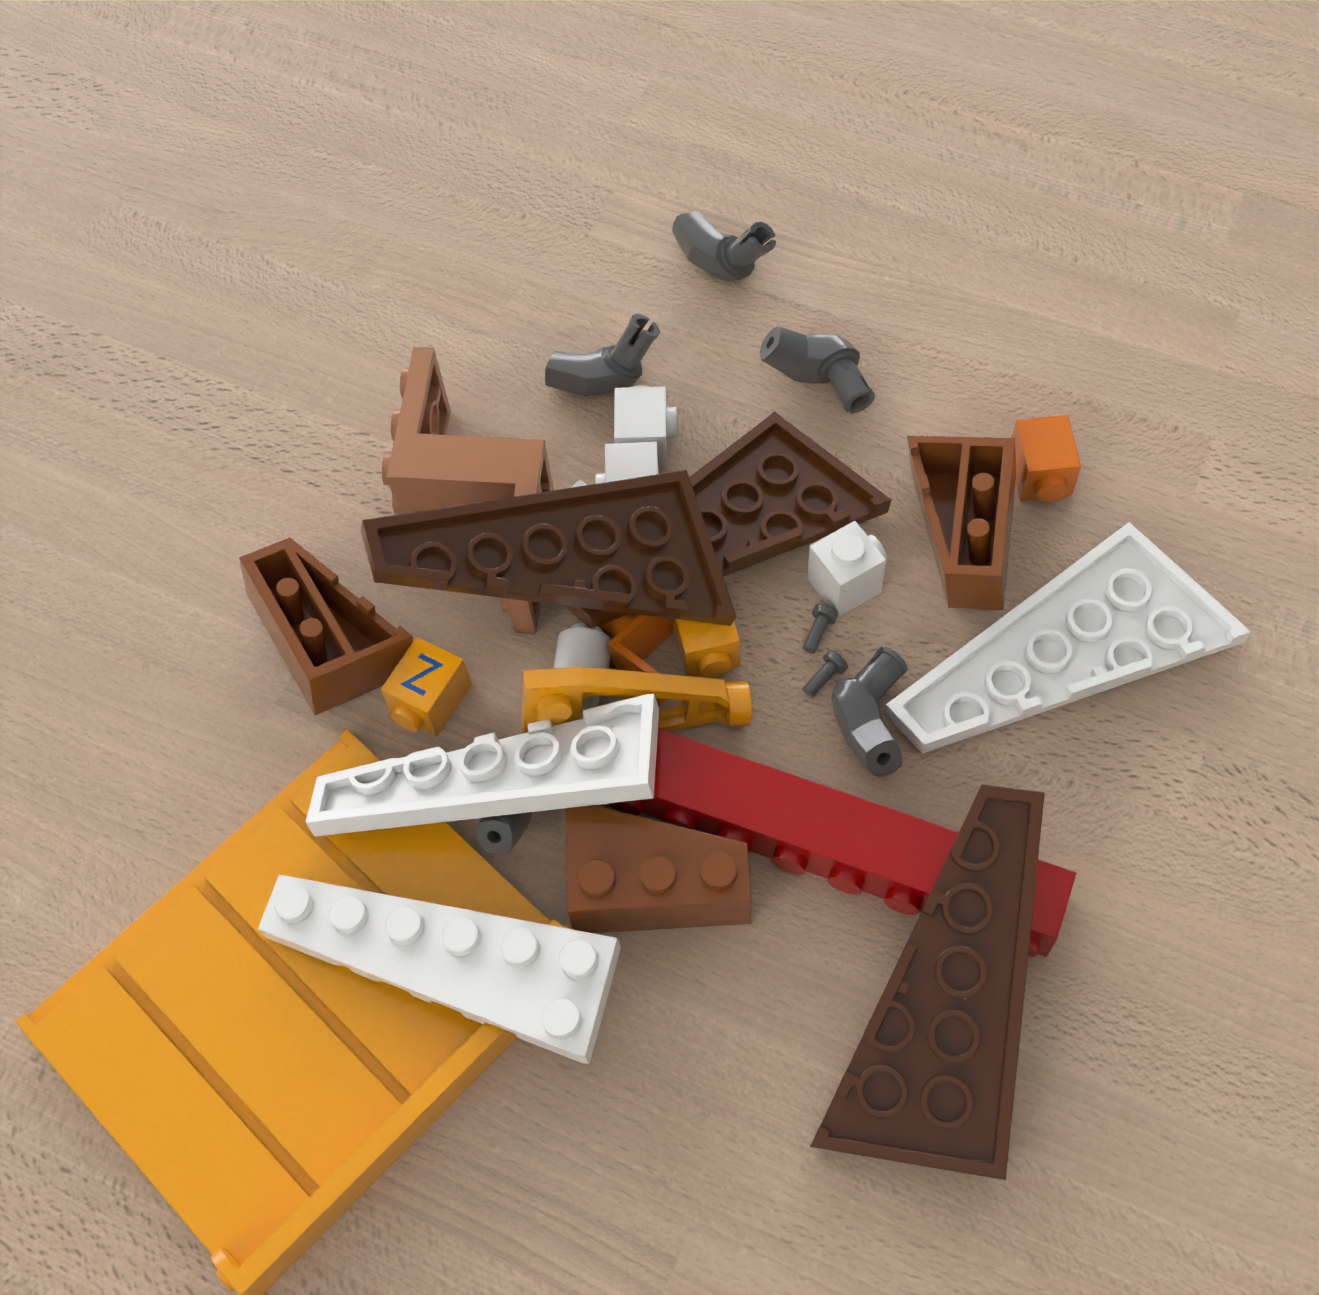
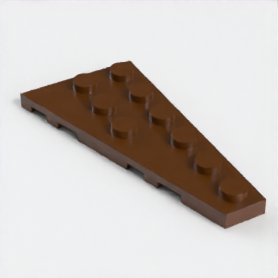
M773 412L689 477L723 577L822 539L853 521L860 524L886 514L889 511L892 500L776 412ZM564 606L588 628H594L630 614Z
M687 470L362 520L361 534L372 576L376 583L731 626L737 617Z
M981 785L810 1147L1006 1180L1045 792Z

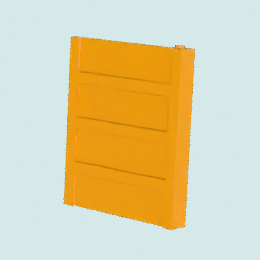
M347 728L339 735L340 740L29 1016L23 1014L15 1021L212 1254L210 1258L218 1269L215 1274L220 1281L232 1292L236 1290L239 1295H263L517 1038L516 1034L487 1022L484 1025L466 1018L461 1012L439 1003L432 1002L431 1004L413 997L408 991L383 981L378 983L353 973L350 968L343 965L335 966L265 938L258 930L279 874L571 929L568 925L562 926L556 920L552 919L550 921L446 822L314 837L305 822L317 777L381 761Z

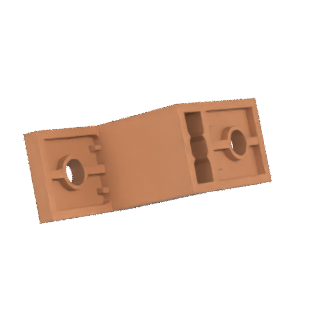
M413 347L409 368H403L400 375L401 409L394 410L391 418V435L394 441L392 452L385 453L382 461V480L384 485H389L391 488L393 512L395 514H404L553 491L545 440L446 435L451 409L435 350L429 347ZM501 598L502 611L510 613L514 632L536 634L540 602Z

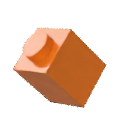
M1069 415L1017 419L1012 438H1015L1016 486L1019 500L1038 499L1043 502H1051L1062 497L1072 496L1081 469V463Z

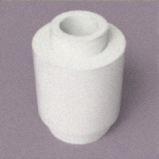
M584 623L574 624L571 628L560 632L558 636L554 668L593 667L609 669L611 653L607 643L611 638L603 633L602 629L598 626L588 628ZM591 696L582 701V709L596 707L601 696Z

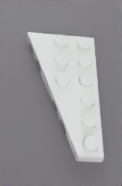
M1128 522L888 702L884 715L923 754L1245 643L1251 631L1136 527Z

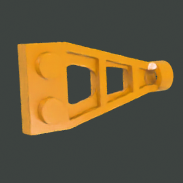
M593 667L523 670L521 734L528 732V724L550 719L552 725L555 726L581 719L582 701L591 696L629 699L653 693L655 698L683 700L681 705L659 709V729L672 732L714 722L723 724L726 727L750 725L752 718L751 693L747 681L725 682V679Z

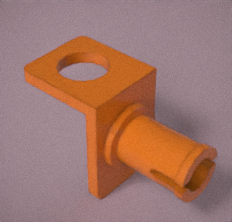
M627 614L598 626L613 638L607 645L616 670L658 673L643 660L672 634L674 628L671 618ZM656 698L657 704L660 706L666 699Z

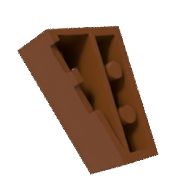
M907 436L911 472L948 608L1004 610L1016 483L1015 438Z
M290 537L239 557L247 596L314 715H318L383 686L413 643V636L401 626L396 629L376 613L375 605L364 596L356 597L339 583L338 576Z
M596 805L565 808L567 912L573 930L589 933L751 924V890L747 843Z

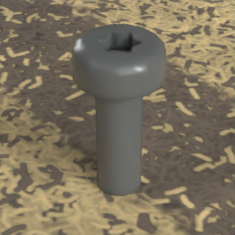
M822 603L814 606L812 615L816 619L803 645L805 651L813 654L817 650L827 625L834 624L838 617V612L833 607Z
M830 650L823 656L826 663L802 688L809 697L812 698L836 672L843 674L847 670V662L837 652Z

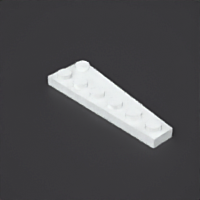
M654 693L645 694L583 710V719L555 726L552 725L550 719L528 724L527 733L498 740L494 732L474 737V742L463 749L445 753L438 746L411 753L406 757L390 758L318 776L305 823L315 837L654 798L659 706Z
M280 874L258 927V930L267 939L335 966L343 965L350 968L355 974L378 983L383 981L408 991L413 997L431 1004L432 1002L439 1003L461 1012L466 1018L484 1025L487 1022L516 1034L519 1039L589 1065L621 950V945L616 937Z

